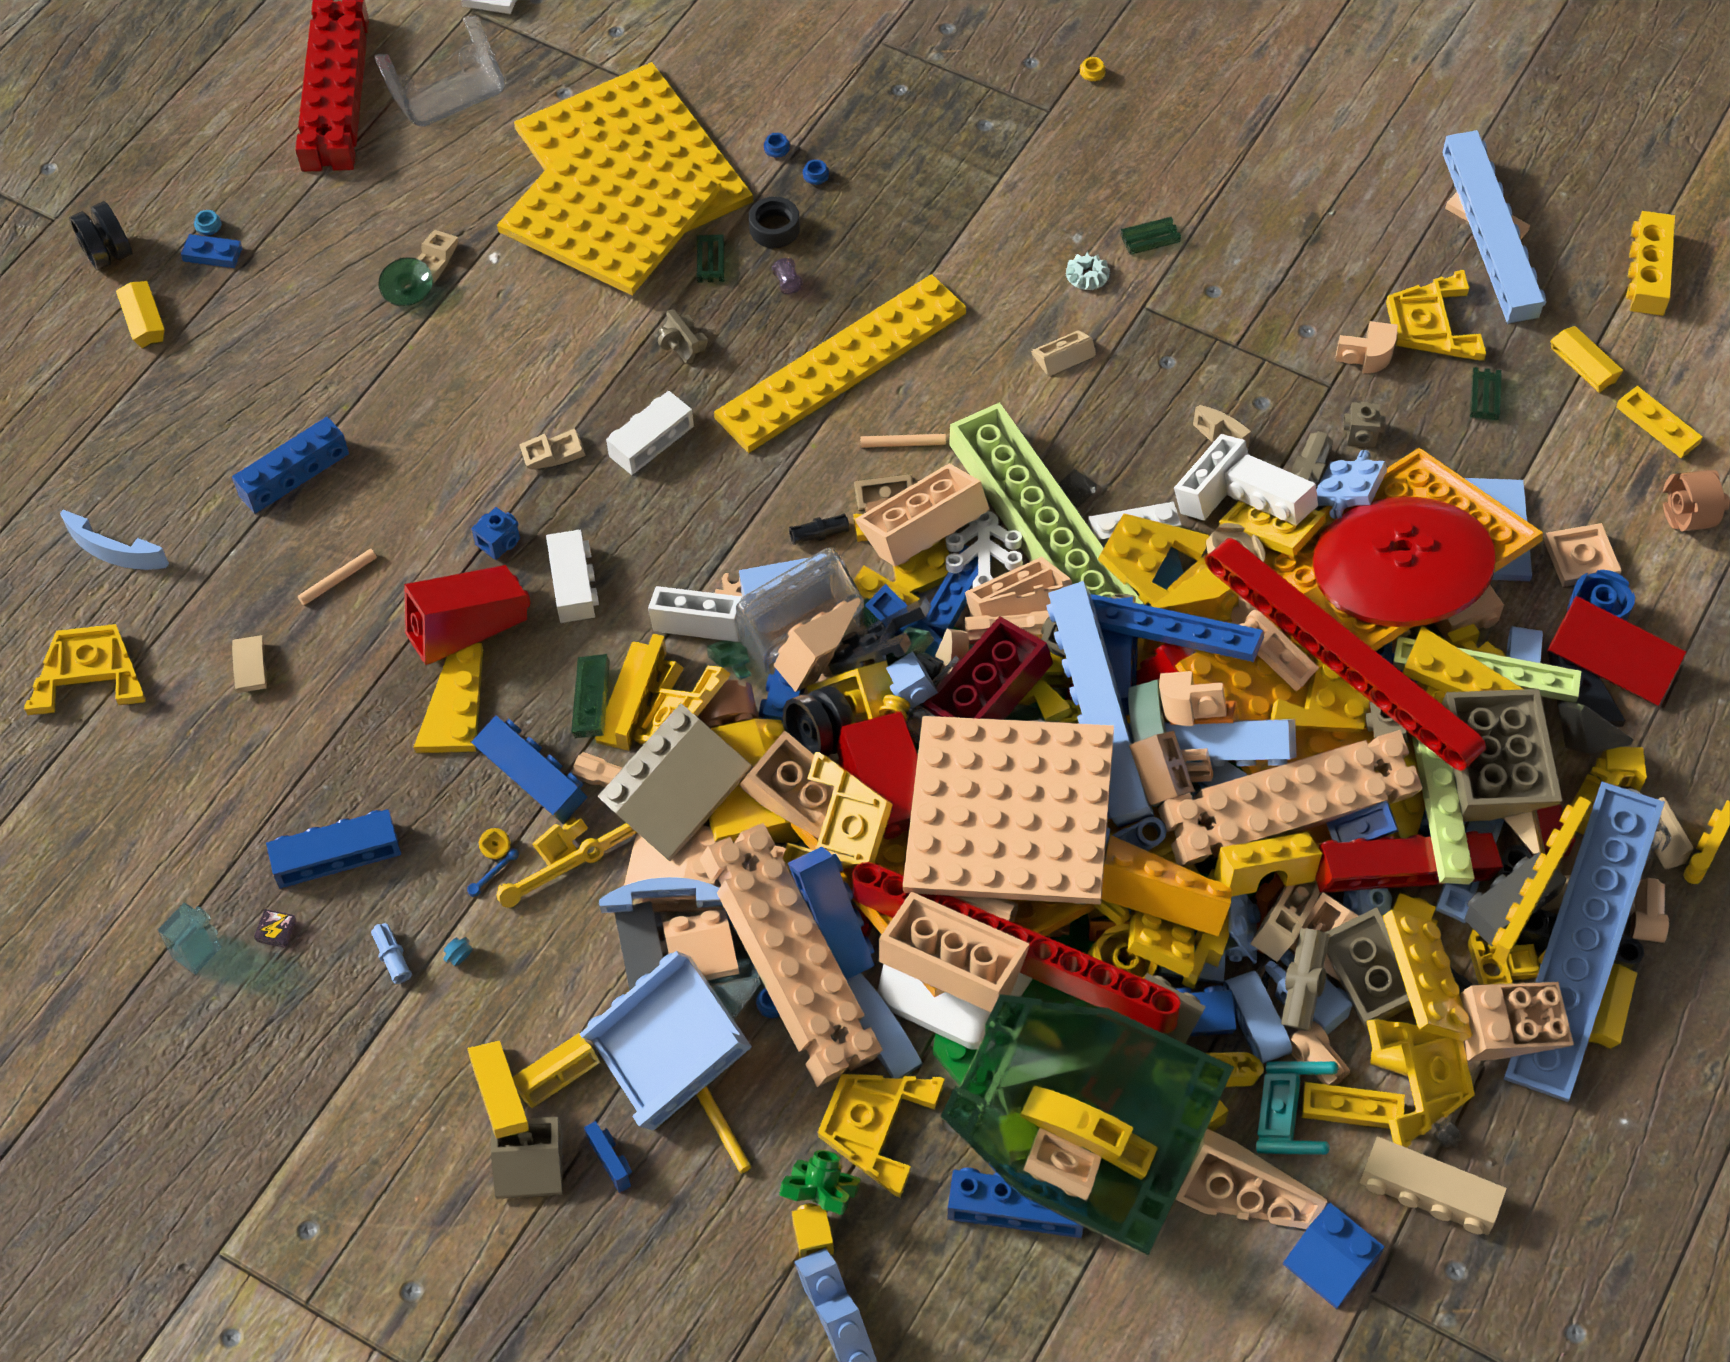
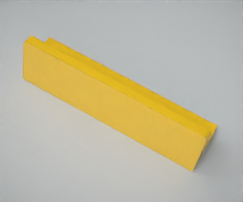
M653 634L649 645L639 642L631 643L595 736L596 743L627 751L630 750L633 743V733L643 707L648 703L652 683L656 681L659 674V665L664 660L667 652L664 636Z

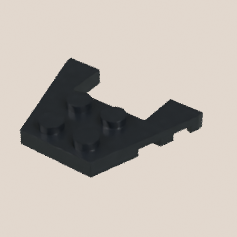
M927 598L919 599L892 615L871 624L858 633L855 631L844 636L828 664L833 676L864 666L863 662L872 658L876 663L885 661L887 659L885 655L892 652L895 657L905 655L911 645L909 637L906 633L894 636L898 629L927 616L931 608Z

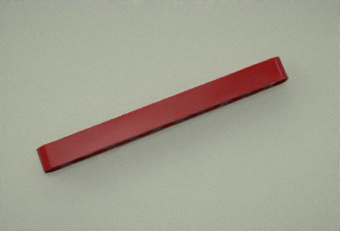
M1227 538L1205 557L1206 566L1217 578L1290 637L1292 636L1306 650L1451 767L1463 771L1486 750L1485 741L1475 730L1233 538Z
M863 862L853 869L852 891L855 901L893 918L910 893L903 892L904 876L877 864ZM918 894L1029 943V949L1020 970L1021 974L1152 1031L1163 1034L1172 1032L1177 1027L1181 1002L1179 996L1172 990L952 896Z

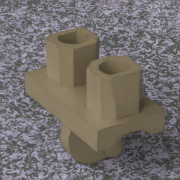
M674 309L667 310V322L659 330L661 335L658 338V344L664 350L672 348L673 351H677L686 364L692 363L696 353L705 351L708 339L703 333H692L694 321L689 315L679 316Z

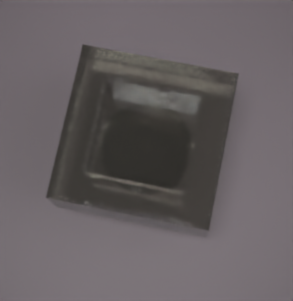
M1076 469L1058 484L1076 508L1081 506L1096 491L1097 486L1096 483Z

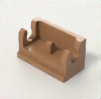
M1174 731L1157 734L1129 745L1149 806L1194 792Z

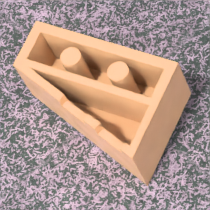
M1040 557L966 591L965 595L971 617L1029 614L1035 611H1047V605L1051 604L1048 593L1070 586L1072 581L1071 578L1050 562Z

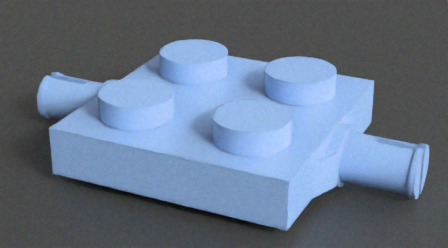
M1361 450L1355 461L1338 460L1330 462L1316 489L1318 506H1332L1329 515L1336 519V517L1342 516L1344 509L1347 507L1371 505L1387 472L1385 461L1369 460L1371 458L1370 452L1367 450L1363 452Z

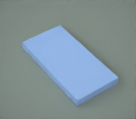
M1465 478L1527 521L1523 480ZM1530 550L1495 572L1492 580L1530 581L1532 577Z

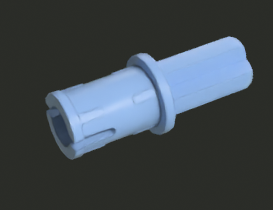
M377 924L371 933L380 951V961L385 962L394 984H400L409 980L412 973L402 955L403 947L397 944L388 924Z

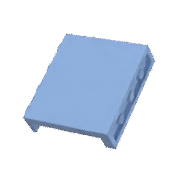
M678 951L666 955L655 970L640 977L636 981L634 988L627 994L617 997L612 1002V1007L602 1015H598L590 1020L587 1025L588 1027L580 1033L582 1038L593 1042L637 1112L633 1115V1118L638 1126L655 1130L752 1047L691 956Z

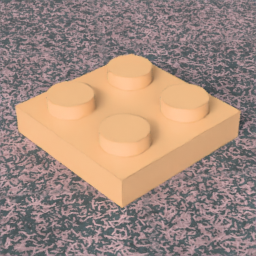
M1602 523L1545 534L1543 540L1562 587L1576 585V582L1582 575L1596 573L1597 570H1610L1618 574L1622 571Z
M1040 1128L1023 1170L1030 1173L1036 1180L1047 1181L1061 1188L1070 1196L1087 1200L1102 1157Z

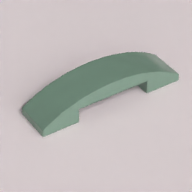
M1159 680L1128 688L1129 715L1134 743L1167 732L1163 716ZM1163 801V802H1161V803H1158V804H1155V805H1152V806H1153V807H1156V806L1162 805L1165 801Z

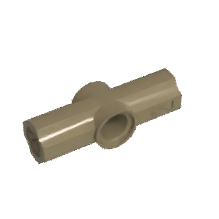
M1320 431L1310 433L1301 456H1297L1291 471L1294 475L1316 483V488L1323 477L1326 467L1325 463L1333 446V440L1329 438L1328 434Z
M1300 928L1294 962L1289 964L1286 973L1285 987L1288 992L1284 1005L1282 1025L1311 1031L1317 997L1322 995L1326 981V970L1323 967L1330 934L1314 929Z

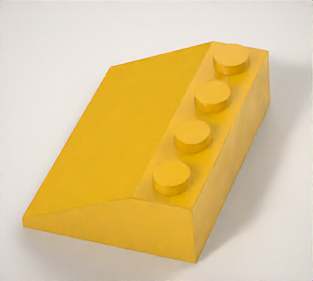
M750 719L710 728L753 767L785 731L782 720ZM740 783L708 818L715 841L731 837L732 841L735 842L742 831L761 823L765 824L774 843H797L800 839L799 835L791 827V822L762 806L739 787Z

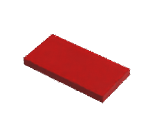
M1578 596L1574 598L1548 648V651L1655 706H1659L1686 654V651Z

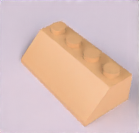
M949 463L855 520L877 554L888 563L897 566L907 562L910 557L920 551L929 549L935 542L945 536L954 534L957 529L965 524L977 520L980 515L990 509L981 481Z
M911 892L879 938V962L998 1015L1013 991L1028 952L1029 943Z

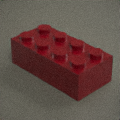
M999 616L936 687L938 693L922 703L926 715L1005 720L1052 666L1053 660L1048 645L1045 641Z

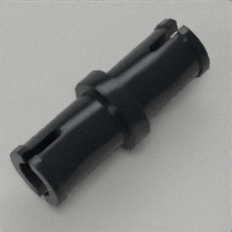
M845 513L822 520L820 517L814 518L813 522L790 526V539L793 545L813 539H818V541L825 540L826 536L849 532V521Z

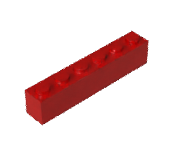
M1466 832L1474 874L1472 882L1489 881L1503 867L1492 833ZM1417 834L1402 839L1387 836L1371 841H1366L1365 838L1340 843L1337 840H1329L1319 845L1322 855L1315 878L1320 893L1446 884L1439 882L1431 837H1423Z

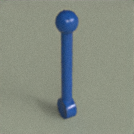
M514 848L509 849L507 856L479 882L468 886V894L471 897H477L480 894V888L507 863L516 860L519 852Z

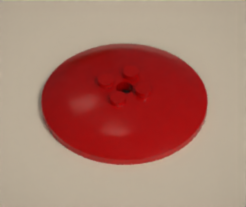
M1391 497L1372 501L1371 505L1357 506L1334 520L1325 529L1316 544L1313 555V570L1316 583L1323 595L1331 604L1347 615L1376 625L1413 627L1448 619L1474 604L1484 594L1492 581L1496 555L1493 541L1487 530L1476 518L1466 511L1449 503L1430 498ZM1401 548L1409 549V551H1407V550L1397 551V550H1398V549H1401Z

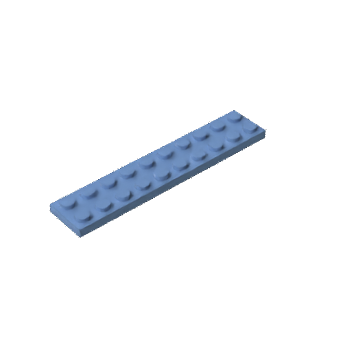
M1601 782L1535 982H1559L1574 1045L1511 1057L1504 1080L1566 1102L1570 1100L1664 807V801Z

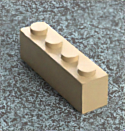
M1378 1136L1360 1180V1184L1365 1185L1369 1191L1375 1194H1387L1397 1198L1401 1204L1407 1207H1419L1429 1211L1433 1217L1439 1220H1451L1463 1225L1464 1229L1471 1233H1483L1489 1235L1495 1224L1507 1189Z

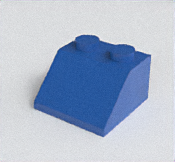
M1329 1203L1308 1226L1284 1260L1283 1265L1337 1309L1379 1261L1384 1246L1332 1203Z

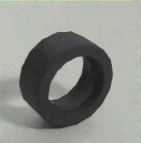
M779 196L763 198L756 202L749 211V229L753 240L768 248L784 247L796 240L800 233L799 210L796 205L789 199ZM771 215L783 216L790 220V223L779 229H768L759 224L762 219Z

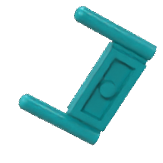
M1267 1062V1074H1265L1258 1127L1259 1140L1256 1143L1258 1154L1326 1155L1329 1153L1330 1145L1328 1142L1294 1141L1301 1081L1299 1075H1335L1339 1070L1336 1062Z

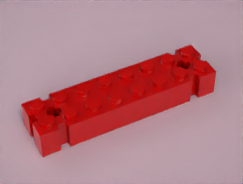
M313 0L311 9L313 20H310L298 122L300 134H297L295 151L301 172L323 171V166H332L333 171L354 170L356 155L354 147L357 145L367 45L365 33H368L369 25L365 0H342L335 2L334 0Z

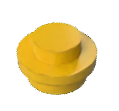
M1097 57L1085 59L1080 66V75L1085 80L1098 81L1105 76L1106 67L1103 61Z

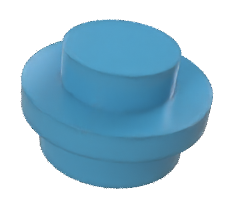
M212 210L200 211L194 221L195 230L201 235L214 234L222 225L220 217Z
M457 937L454 938L444 948L443 951L446 955L443 960L446 963L453 964L455 967L461 964L473 950L469 945L470 940L467 937L461 940Z

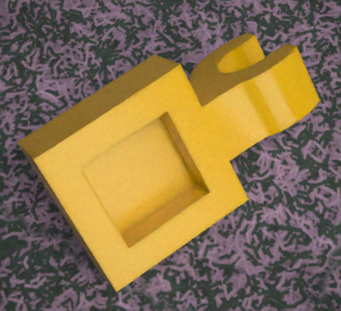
M572 817L563 825V828L560 825L554 824L532 845L549 866L573 853L577 848L572 841L584 833L588 827L581 818L576 820L575 817Z

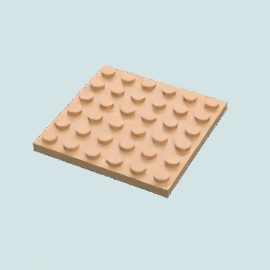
M923 716L903 892L1101 904L1114 725Z

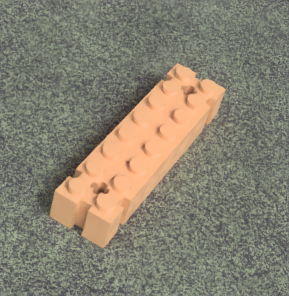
M1401 730L1377 736L1369 744L1364 740L1204 788L1193 799L1190 793L1168 799L1158 808L1162 822L1165 824L1166 833L1174 830L1176 840L1171 844V848L1178 865L1186 867L1203 862L1212 853L1214 858L1218 857L1221 847L1291 835L1327 824V822L1383 801H1388L1389 804L1409 799L1420 792L1423 787L1415 766L1407 767L1404 757L1409 754V750ZM1200 821L1201 823L1205 824L1206 827L1199 826L1198 822Z
M761 823L742 831L735 843H733L731 837L707 846L699 860L710 881L719 880L721 887L717 894L799 1052L807 1050L810 1059L805 1065L816 1086L819 1087L840 1077L847 1068L853 1071L872 1062L883 1049L872 1028L864 1030L859 1021L865 1015L781 856L773 858L771 850L775 843L765 824ZM831 1036H833V1038L835 1037V1038L837 1039L836 1042L833 1041V1039L831 1038Z

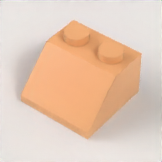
M708 910L700 915L691 917L679 916L670 921L662 922L668 954L678 951L691 956L706 980L739 974L725 910Z

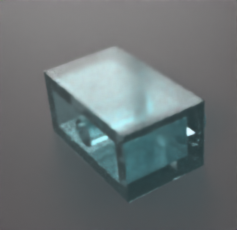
M184 902L157 931L172 958L196 975L222 947L216 937L218 931L209 923L211 917L202 908L197 906L193 909Z

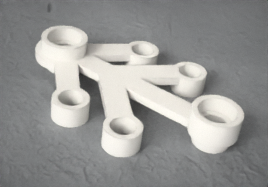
M987 511L980 515L977 520L969 522L970 526L960 534L954 533L946 537L947 550L959 552L963 549L966 542L978 536V541L961 554H950L946 557L947 571L959 573L967 563L978 556V576L973 581V588L994 579L990 575V555L1004 563L1005 567L1010 571L1023 565L1021 553L1017 551L1007 552L990 540V536L993 535L1005 542L1006 548L1010 550H1016L1022 546L1021 533L1017 530L1007 531L999 526L998 517L993 512Z

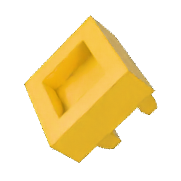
M1471 624L1447 633L1446 641L1457 648L1476 651L1478 649L1476 643L1480 632L1475 624Z

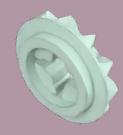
M1088 252L1085 256L1077 254L1074 260H1069L1066 268L1068 281L1073 286L1083 290H1093L1102 287L1108 281L1110 274L1107 260H1101L1099 254L1092 257ZM1093 267L1092 271H1088L1083 275V269Z

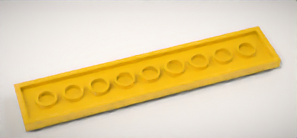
M930 274L714 411V418L750 453L965 315L966 306L937 278Z

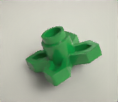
M817 1150L814 1152L813 1157L809 1159V1162L804 1160L796 1161L791 1176H786L781 1183L779 1196L794 1201L810 1200L818 1203L823 1210L843 1215L848 1208L849 1199L854 1198L858 1192L861 1178L841 1173L842 1165L840 1164V1157L836 1153L827 1150Z

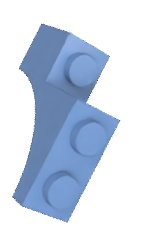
M821 1249L794 1261L803 1288L821 1320L838 1362H877L859 1309L847 1294L837 1263L827 1249Z

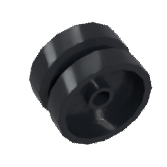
M106 201L91 207L93 221L83 211L69 217L70 224L82 251L97 271L111 264L108 250L118 260L132 255L129 241Z
M829 685L810 692L809 695L803 694L787 700L783 707L782 719L784 730L814 755L815 752L824 754L827 757L830 753L836 754L842 726L855 723V717L844 695L838 689Z

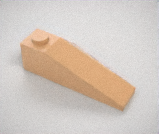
M1207 1128L1203 1129L1190 1153L1174 1197L1175 1200L1204 1214L1236 1215L1237 1219L1248 1220V1217L1269 1220L1271 1224L1307 1229L1327 1204V1199L1235 1141Z

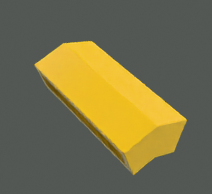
M148 281L130 282L116 290L133 341L141 348L151 343L163 342L164 327Z
M1576 326L1564 329L1550 341L1551 349L1598 393L1609 385L1615 384L1623 372L1622 368Z
M1613 963L1588 1042L1599 1043L1610 1049L1621 1043L1637 972L1620 964Z
M578 1033L512 1078L517 1092L531 1108H534L598 1065L600 1061L593 1048Z

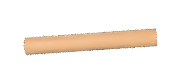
M945 434L860 436L861 448L946 445Z
M372 549L367 550L298 595L299 601L305 606L377 558L376 554Z

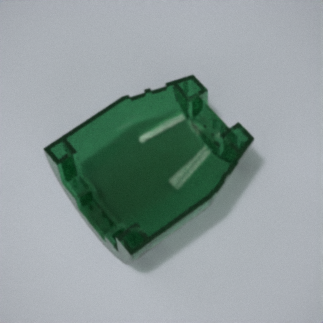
M1000 994L985 1024V1035L960 1086L955 1085L940 1117L1019 1196L1148 1258L1197 1153L1234 1066L1106 1007L1090 1008L1075 1006L1074 1003L1066 1002L1065 1004L1043 1002L1042 999ZM1038 1086L1066 1095L1132 1126V1133L1158 1147L1146 1176L1140 1180L1101 1158L1094 1184L1087 1200L1070 1196L1061 1188L1047 1181L1042 1182L1033 1178L1030 1173L1023 1169L1040 1127L1019 1116L1032 1088Z

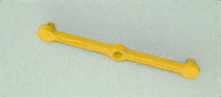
M625 823L598 839H586L578 850L516 884L503 883V886L500 885L496 895L497 900L503 907L511 908L518 904L521 897L585 861L588 863L597 862L602 858L605 850L633 836L637 832ZM591 847H595L592 853H587Z

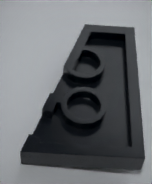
M1548 651L1550 665L1581 671L1579 696L1576 703L1557 699L1562 729L1623 727L1626 720L1600 677Z

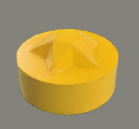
M499 828L486 830L479 839L480 851L485 857L492 860L505 857L511 847L509 836Z

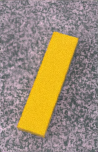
M500 1040L468 1048L469 1058L495 1138L498 1139L529 1131L528 1121Z

